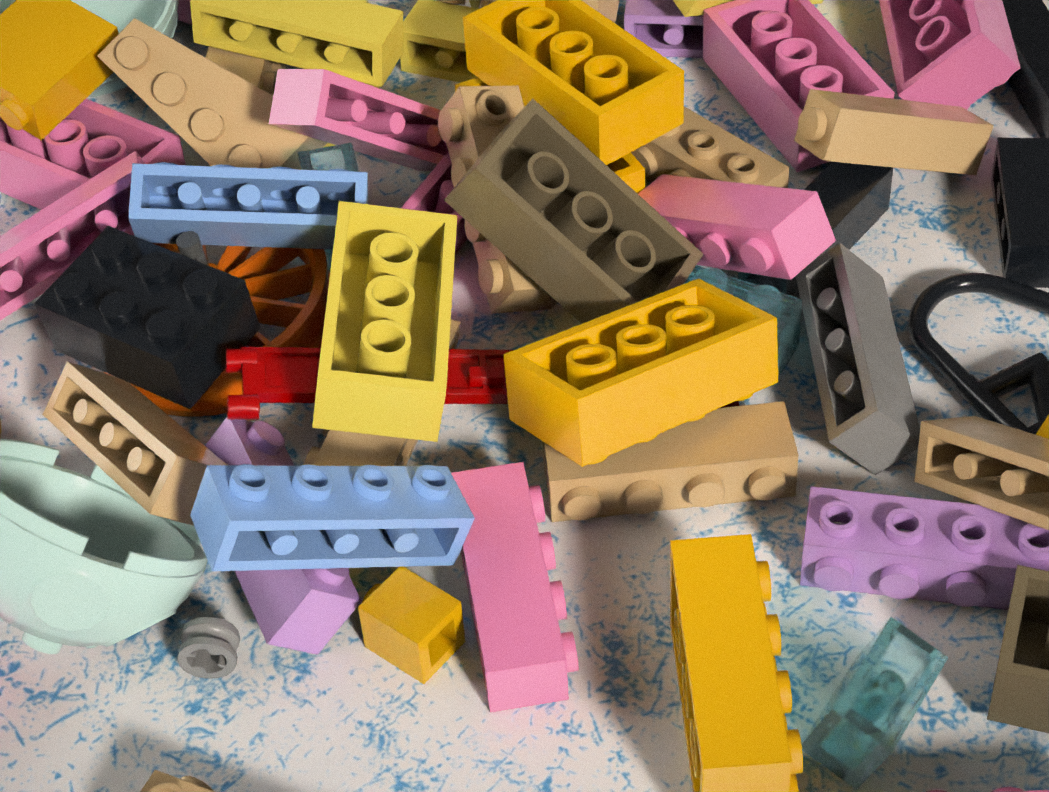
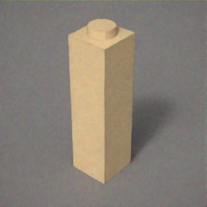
M810 89L804 110L798 119V129L794 141L823 161L977 175L994 125L960 106Z

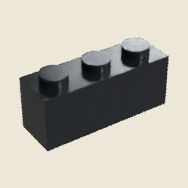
M997 137L991 184L1003 277L1034 288H1049V138Z

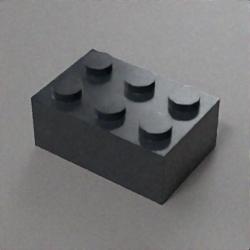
M107 226L34 303L56 351L188 409L195 405L226 369V349H241V347H245L261 328L245 280L110 226Z

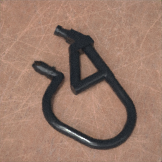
M985 273L956 274L942 278L928 286L917 297L908 315V332L915 348L956 388V391L984 419L1036 435L1049 414V361L1042 353H1037L978 380L933 338L928 328V319L934 308L942 300L953 295L971 292L991 294L1049 314V292L1004 277ZM1028 383L1038 423L1029 427L1021 422L998 399V397Z

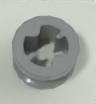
M199 617L190 620L183 626L180 636L182 644L178 650L177 660L179 666L185 672L196 677L209 679L224 677L234 671L238 657L236 651L240 643V635L238 629L233 624L220 618Z

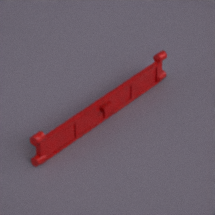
M241 347V349H226V373H241L242 395H227V420H259L260 403H315L321 348ZM449 349L447 389L444 404H508L503 354L513 350ZM734 401L720 408L740 406L739 401Z

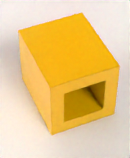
M398 567L383 583H377L370 588L364 596L362 603L358 606L365 647L422 684H425L466 642L461 601L405 567Z

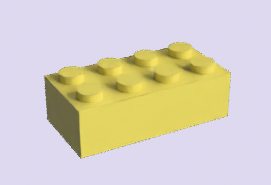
M339 201L312 428L433 442L438 441L447 389L457 215Z

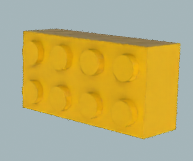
M497 0L463 17L467 69L489 86L519 85L524 107L534 99L605 165L618 160L684 124V70L582 0Z
M699 278L503 354L509 420L581 467L600 463L611 454L637 443L651 441L662 432L685 422L702 419L706 413L734 401L748 399L753 393L778 383L777 317Z
M751 534L670 540V629L693 792H799L796 774L803 772L801 738L798 729L788 730L785 713H791L790 678L787 670L777 671L774 656L781 655L780 624L777 614L767 615L764 603L771 601L770 570L767 561H756Z

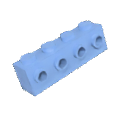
M167 162L154 164L132 163L128 219L134 236L150 243L176 244V239L180 234L192 231L198 234L202 245L333 249L339 201L368 204V172H354L346 169L300 170L289 167L246 168L222 164L192 166Z
M207 465L190 514L212 571L455 565L475 519L448 466Z

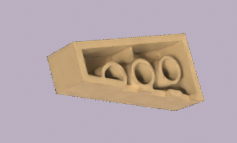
M136 18L98 55L123 82L211 166L222 164L246 168L289 167L302 170L328 143L270 125L269 119L273 95Z

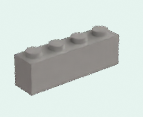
M838 243L797 274L796 280L828 440L832 445L874 475H877L918 448L920 426L884 279L844 245Z

